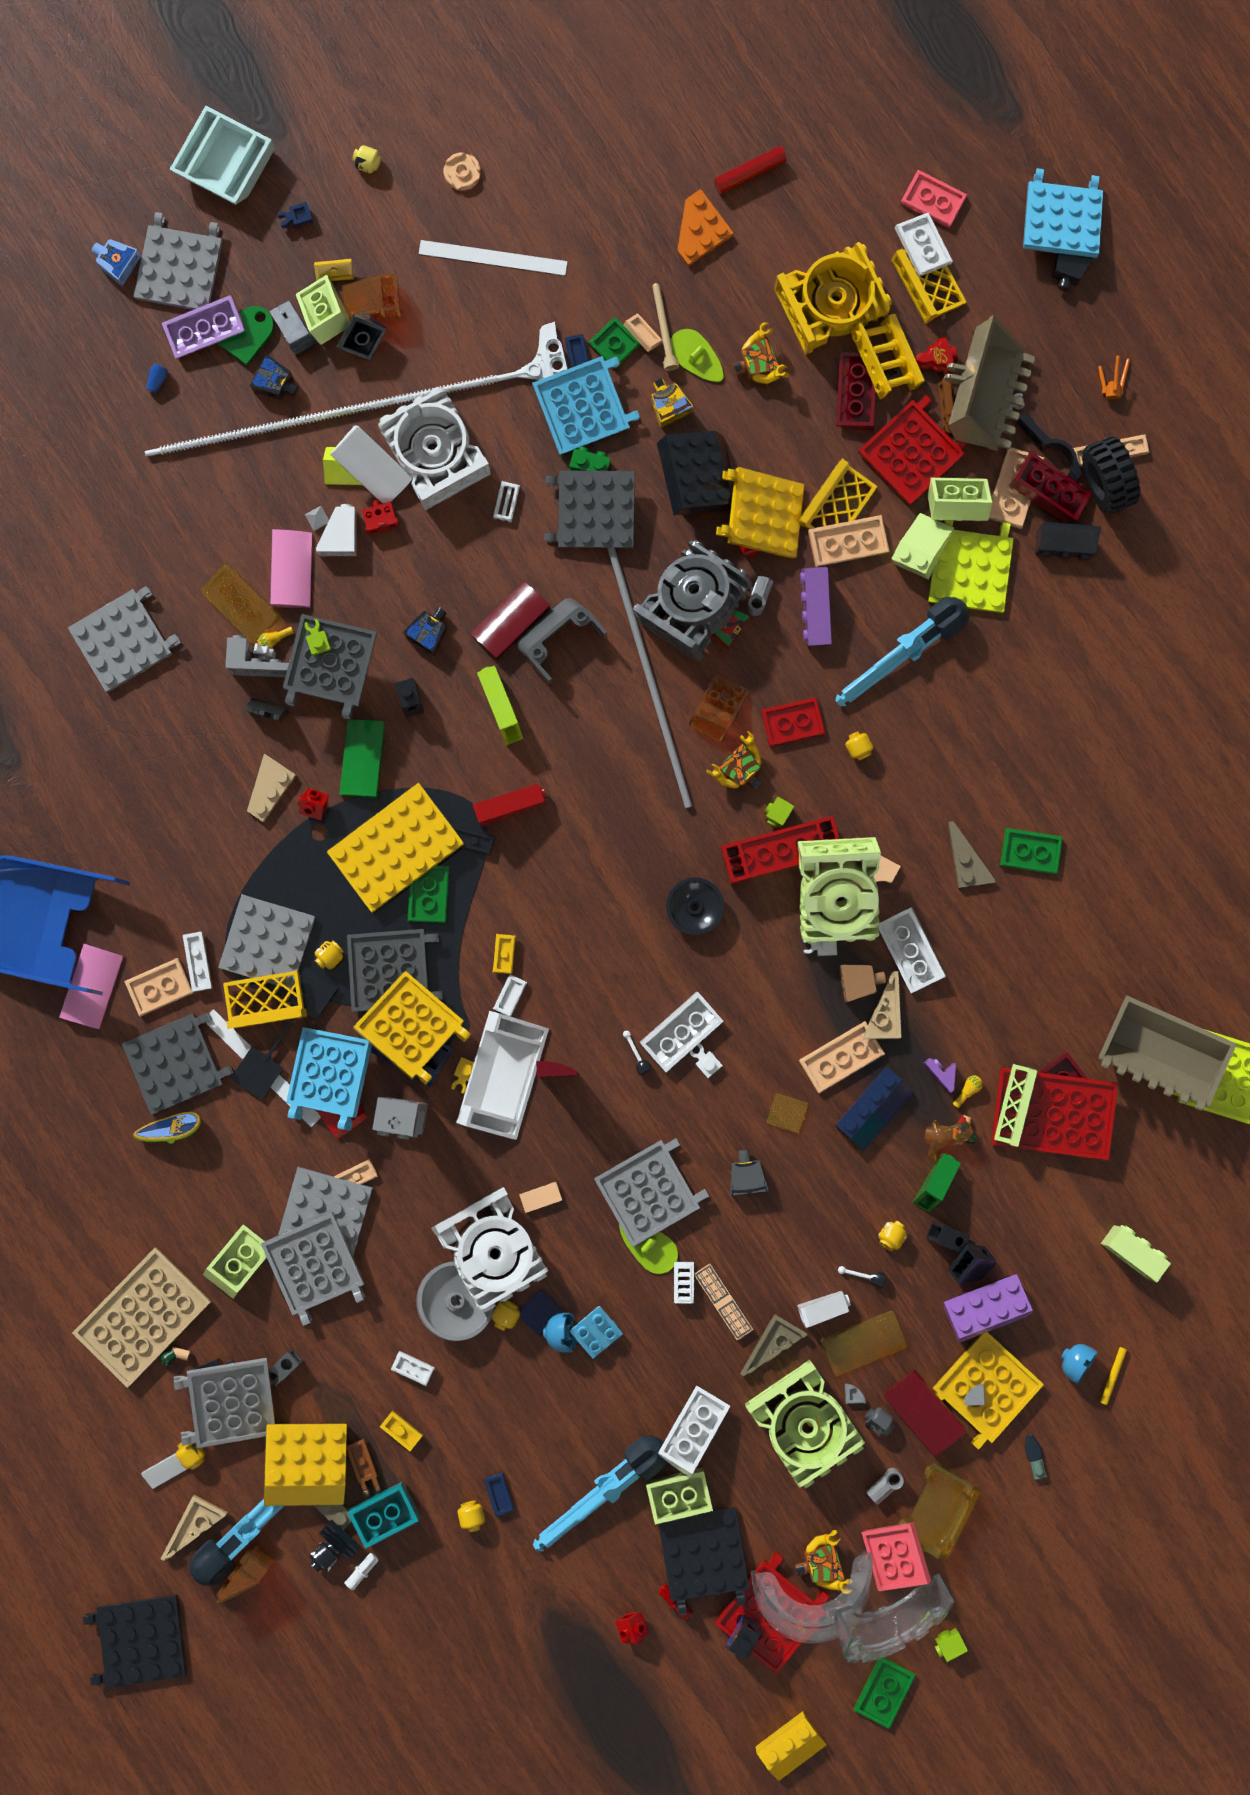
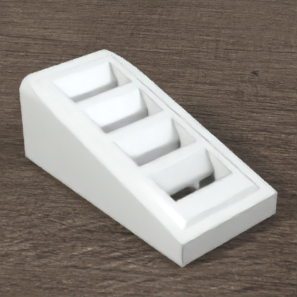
M674 1262V1303H694V1262ZM678 1269H690V1272H678ZM678 1277H690V1280H678ZM678 1285H689V1288H678ZM678 1293H689V1296H678Z

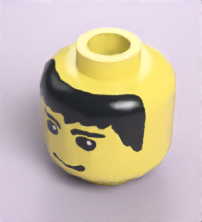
M362 145L359 150L355 149L352 160L355 161L356 169L371 174L378 170L381 156H379V152L376 149Z

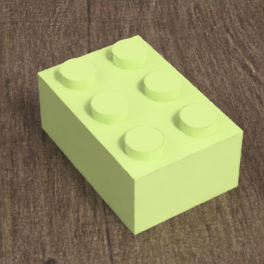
M931 478L928 501L932 520H989L992 499L987 479Z
M1114 1225L1101 1242V1245L1148 1280L1158 1282L1171 1264L1166 1260L1167 1256L1159 1250L1151 1249L1152 1245L1145 1239L1136 1238L1134 1236L1136 1233L1129 1227Z
M703 1467L695 1469L691 1477L681 1472L646 1481L655 1524L713 1511Z

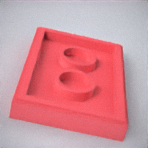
M917 170L900 204L921 215L929 213L933 221L950 229L967 194Z

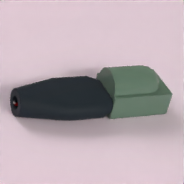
M1033 1434L1027 1435L1025 1451L1027 1459L1030 1461L1033 1477L1035 1480L1045 1478L1046 1473L1042 1461L1041 1447Z

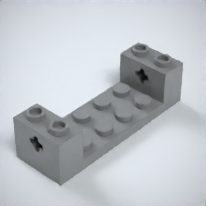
M233 635V638L227 637L225 668L231 675L286 677L289 663H281V660L278 659L262 662V659L252 658L253 646L247 638H244L242 635Z
M378 1097L372 1130H377V1135L389 1136V1133L397 1134V1138L409 1140V1137L418 1138V1134L422 1135L424 1132L428 1104L396 1098Z

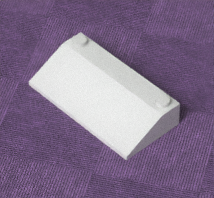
M489 1011L456 1123L517 1140L537 1072L536 1061H540L549 1028Z

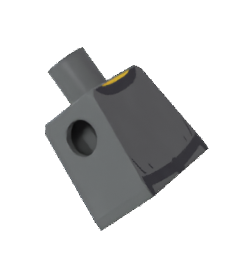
M750 1150L738 1151L739 1162L731 1163L730 1195L768 1191L760 1161H751Z

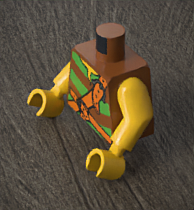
M762 323L760 330L756 331L742 347L740 352L741 361L732 364L735 375L746 372L748 380H754L762 384L774 382L780 376L783 378L789 376L787 372L782 373L783 369L787 368V366L778 365L768 337L764 336L773 332L771 328L768 331L765 330L769 323Z
M833 1530L830 1534L816 1536L809 1543L806 1551H804L806 1562L795 1564L798 1576L809 1573L812 1583H816L817 1586L830 1590H841L845 1594L850 1593L853 1589H849L846 1584H851L852 1580L842 1581L844 1576L835 1547L841 1539L833 1537L837 1534V1531Z

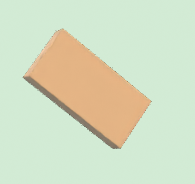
M638 313L624 323L625 328L647 352L659 346L663 341Z
M556 1182L519 1194L525 1213L562 1201Z

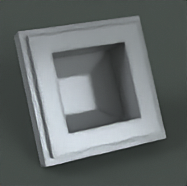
M322 506L305 514L313 531L327 525L329 522Z

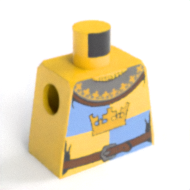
M663 378L653 383L657 392L652 394L651 400L661 428L693 412V405L676 383L667 386Z

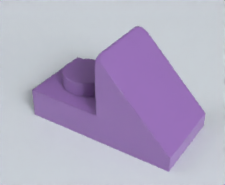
M928 1058L923 1063L924 1066L948 1093L954 1091L956 1063H952L942 1071L943 1066L937 1059L932 1060V1058Z

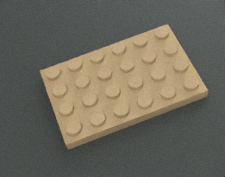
M155 1247L72 1334L128 1388L212 1301Z

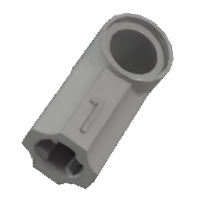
M757 577L747 605V611L752 616H759L764 611L773 581L767 577ZM757 602L761 607L756 609L751 604Z
M894 1467L887 1469L885 1474L866 1490L867 1494L877 1505L894 1490L902 1487L904 1480L900 1470ZM892 1475L899 1476L898 1481L894 1483L890 1482L889 1478Z

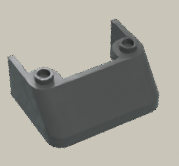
M566 598L517 640L518 651L549 686L553 685L552 678L540 665L547 658V650L543 643L570 620L579 627L590 624L604 641L607 639V631L588 609L572 598Z

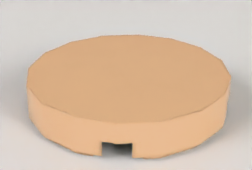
M460 152L453 154L447 159L443 173L450 187L465 191L473 188L478 183L481 170L479 162L474 156Z

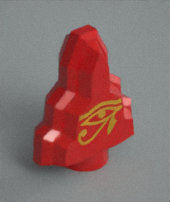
M946 337L937 339L935 344L929 346L927 352L918 354L915 360L921 370L931 369L934 372L953 374L954 372L947 370V366L958 361L956 347H950Z

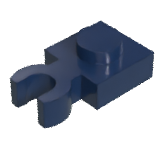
M307 202L289 207V213L279 212L277 214L279 219L286 218L285 222L280 223L282 228L289 227L293 222L295 227L313 222Z

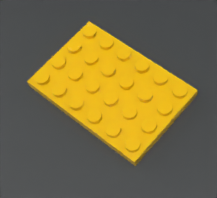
M417 783L329 849L327 853L373 913L464 845V842L422 786Z

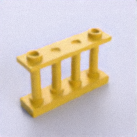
M896 314L889 315L881 323V326L865 330L862 322H860L851 330L852 339L858 348L873 382L874 389L880 399H883L892 390V387L907 384L911 391L917 389L925 381ZM884 333L889 343L873 347L869 337ZM892 350L896 360L880 364L876 354ZM900 367L903 377L888 381L884 371Z

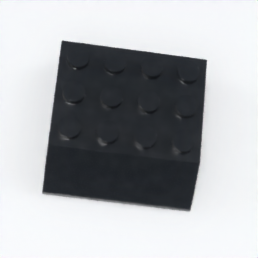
M717 431L668 434L657 442L673 515L731 510L734 481L722 479L723 471L728 472V469H731L724 436Z

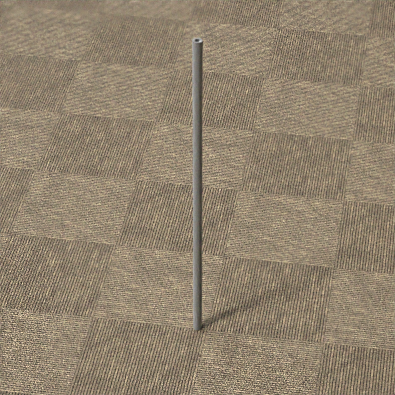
M607 548L685 808L692 807V803L615 548Z

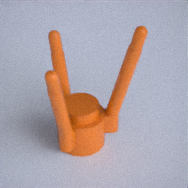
M1120 356L1116 357L1114 381L1108 382L1107 386L1102 366L1098 367L1102 394H1106L1107 399H1119L1123 395V387L1130 359L1126 360L1121 382H1118Z

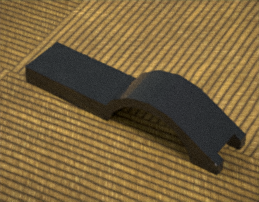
M1024 412L1016 424L1041 450L1054 448L1062 451L1070 463V471L1067 476L1076 482L1082 474L1077 454L1073 447L1063 440L1050 439Z

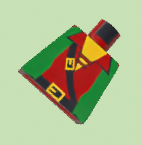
M735 610L726 626L711 635L728 650L748 622L749 616Z

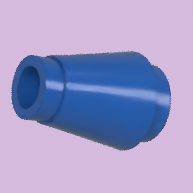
M154 363L153 367H150L146 389L157 393L168 376V369Z

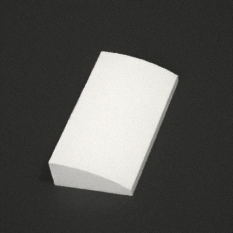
M353 426L330 453L337 462L382 504L391 502L413 479L359 426Z
M912 907L879 923V931L910 993L946 977Z
M696 992L639 1043L660 1067L667 1072L717 1028L723 1020L699 992Z
M696 1386L659 1450L658 1455L691 1477L730 1405Z

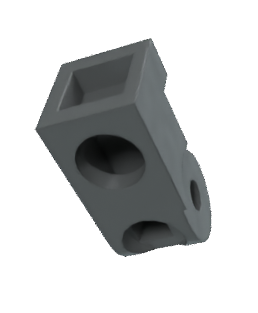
M293 1348L289 1349L268 1371L269 1381L276 1387L304 1360Z

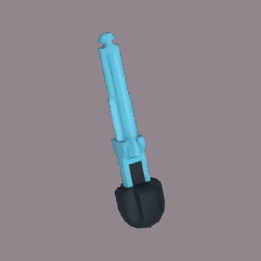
M946 597L932 606L926 614L928 620L911 633L899 637L897 642L900 645L844 688L842 695H837L835 701L839 706H846L845 702L849 701L851 703L908 658L913 661L917 660L921 656L922 651L941 636L949 640L968 623L970 615L967 605L956 597Z
M644 1435L625 1449L624 1456L626 1459L608 1474L601 1475L594 1480L597 1486L540 1533L539 1540L535 1538L533 1543L535 1550L544 1551V1546L549 1548L607 1500L614 1503L619 1499L621 1492L639 1477L648 1481L661 1471L667 1463L666 1460L658 1455L664 1442L659 1437Z
M263 1499L218 1543L214 1540H207L194 1553L190 1561L189 1569L194 1581L203 1586H213L223 1581L235 1569V1563L232 1559L284 1506H264Z

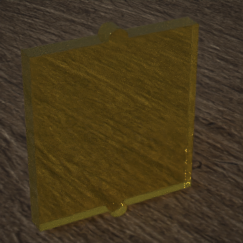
M840 487L837 498H844L842 487ZM846 489L847 497L857 495L855 491ZM871 497L868 499V501L866 502L862 510L859 512L855 520L864 519L865 514H868L867 509L871 501ZM858 498L848 500L850 510L859 507ZM845 500L835 502L837 512L846 511ZM847 513L837 515L838 519L848 522Z
M776 1093L772 1106H769L770 1112L766 1123L799 1134L802 1121L805 1120L804 1115L808 1103Z

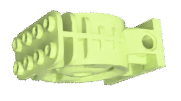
M876 838L799 841V868L803 876L800 895V932L802 939L809 944H815L820 941L834 943L838 940L853 942L856 939L875 940L879 936V896L874 875L879 871V859H881V851ZM855 882H857L863 889L860 890L859 886ZM839 897H844V900L836 901Z
M810 1360L745 1403L746 1408L757 1424L768 1428L769 1437L776 1453L797 1485L804 1488L812 1485L814 1478L817 1476L823 1477L831 1471L830 1467L837 1464L839 1466L847 1461L846 1456L853 1453L855 1455L864 1449L862 1445L865 1443L839 1403L823 1391L824 1380ZM800 1378L808 1388L795 1390L789 1394L786 1393L787 1388L796 1383ZM819 1385V1390L813 1389L814 1387ZM779 1393L784 1394V1397L777 1403L773 1412H771L765 1402H768ZM823 1400L828 1401L820 1408L814 1405L805 1404L793 1409L786 1419V1431L776 1437L775 1433L782 1429V1422L786 1412L793 1405L804 1401H811L818 1404L821 1403ZM839 1417L840 1420L833 1425L832 1436L825 1447L813 1453H802L796 1450L790 1455L787 1454L795 1446L802 1450H814L822 1446L829 1436V1423ZM817 1418H818V1421H819V1428H818L817 1423H816ZM767 1419H771L770 1424L764 1423ZM806 1422L813 1424V1429L809 1433L802 1430V1426Z

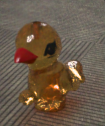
M963 1115L953 1126L939 1125L938 1120H934L932 1127H927L925 1142L930 1143L928 1156L933 1162L937 1161L939 1149L946 1146L952 1139L955 1140V1145H961L973 1135V1128Z

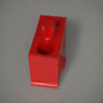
M378 500L372 501L373 507L362 510L367 535H373L400 526L398 519L395 517L391 502L380 505Z

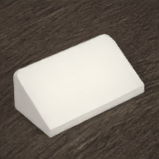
M175 1453L143 1471L141 1474L153 1489L187 1469L181 1465Z

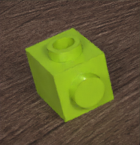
M777 797L774 804L770 802L764 811L767 813L765 817L768 820L767 823L774 828H782L794 806Z
M956 1628L951 1631L945 1630L941 1632L938 1638L935 1639L938 1644L935 1646L939 1657L944 1656L947 1662L968 1651Z

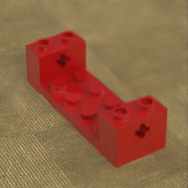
M830 816L721 845L720 851L731 886L749 881L753 877L798 866L799 841L835 840L840 838L834 817Z

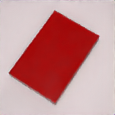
M817 697L761 710L769 747L825 735Z

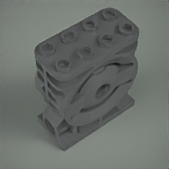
M695 540L688 543V551L682 550V558L676 559L664 571L658 584V593L648 595L641 605L637 603L634 606L633 611L641 625L697 662H700L704 657L702 652L711 642L710 635L726 626L732 618L735 609L739 607L738 601H744L746 599L745 592H751L753 587L752 582L748 578L749 574L741 568L739 570L736 569L732 562L727 559L722 560L715 551L711 549L708 551L701 542ZM710 575H713L717 578L719 584L718 591L724 594L723 597L717 594L716 584ZM699 590L696 594H692L693 591ZM672 594L678 606L684 611L680 610L673 604L671 600ZM665 615L668 617L667 620H662Z

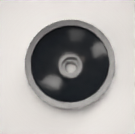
M692 877L680 881L672 888L667 898L666 910L671 923L678 930L689 935H701L714 929L720 922L724 912V900L721 892L712 882L703 878ZM697 904L698 910L693 911L691 905Z

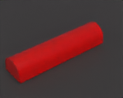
M778 146L716 177L714 186L717 192L722 194L786 162L787 158L782 146Z

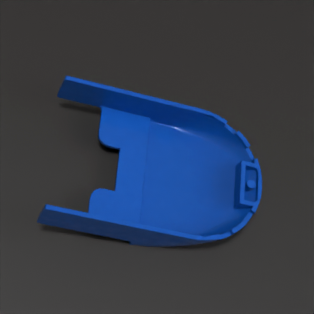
M8 855L0 856V973L103 995L102 991L76 986L71 983L77 956L73 949L62 947L71 909L84 911L89 907L97 880L128 886L130 882L116 877Z

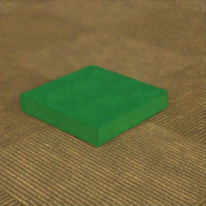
M616 317L588 342V345L600 357L603 356L605 361L617 357L619 365L641 345Z

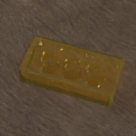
M224 563L200 590L252 644L258 640L260 635L268 632L282 617L230 564Z
M892 1310L820 1340L835 1377L907 1347Z

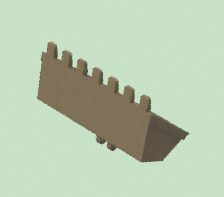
M994 315L976 326L965 366L954 363L948 364V371L961 374L962 376L946 374L944 380L959 385L948 424L955 439L997 451L998 447L1011 448L1012 442L1001 438L1002 432L1011 435L1015 433L1016 428L1005 424L1006 418L1016 421L1019 419L1020 414L1009 410L1010 404L1022 406L1023 399L1014 396L1013 392L1014 390L1026 392L1027 384L1018 382L1017 378L1018 376L1030 378L1031 370L1021 367L1022 362L1034 364L1035 357L1025 353L1024 348Z
M1126 995L1098 1059L1102 1060L1101 1066L1108 1069L1110 1064L1118 1067V1074L1124 1075L1125 1071L1134 1074L1133 1081L1139 1083L1141 1078L1149 1081V1088L1155 1090L1157 1085L1165 1088V1095L1171 1097L1173 1092L1181 1095L1180 1102L1187 1104L1190 1099L1196 1102V1109L1203 1111L1204 1107L1209 1108L1237 1044Z

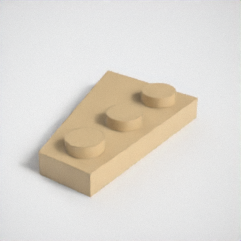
M264 754L247 811L262 822H265L296 775Z

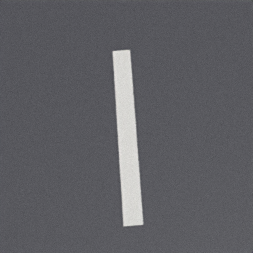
M421 240L419 254L560 275L566 274L567 261L425 240Z
M213 1009L209 1013L212 1021L206 1024L243 1059L251 1046L234 1029H227V1022ZM279 1075L271 1088L286 1102L290 1084ZM301 1106L302 1119L312 1127L321 1118L315 1109Z

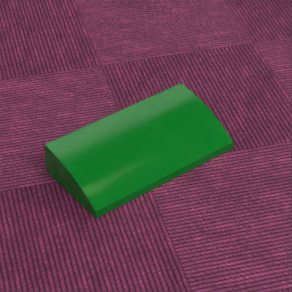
M347 721L340 796L378 799L386 727L384 721Z

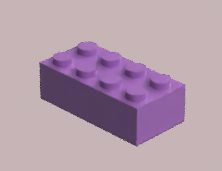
M1017 1274L945 1301L943 1304L958 1343L1028 1317L1033 1311Z

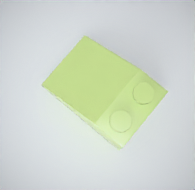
M327 275L296 294L308 330L320 345L346 330L350 318Z
M920 513L900 541L892 561L895 565L929 580L954 528L937 520H932V518Z
M242 1225L206 1268L203 1275L234 1299L267 1258L261 1246V1243L265 1241L245 1225Z

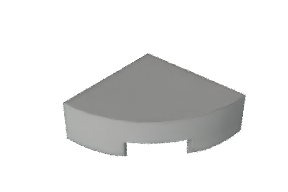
M844 1384L846 1404L866 1403L863 1393L856 1386Z
M983 1384L974 1386L964 1398V1405H984Z

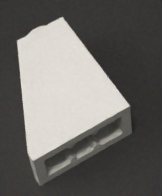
M342 504L341 507H335L316 547L318 556H357V511L355 507H352L350 504Z
M842 1291L797 1305L802 1323L806 1328L849 1312L848 1306H851L848 1295H844Z

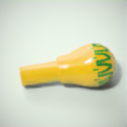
M288 627L279 632L264 633L259 636L258 644L260 646H269V649H271L281 639L294 634L291 627Z
M976 1075L967 1078L961 1091L962 1093L953 1102L958 1109L967 1098H970L982 1089L983 1081Z

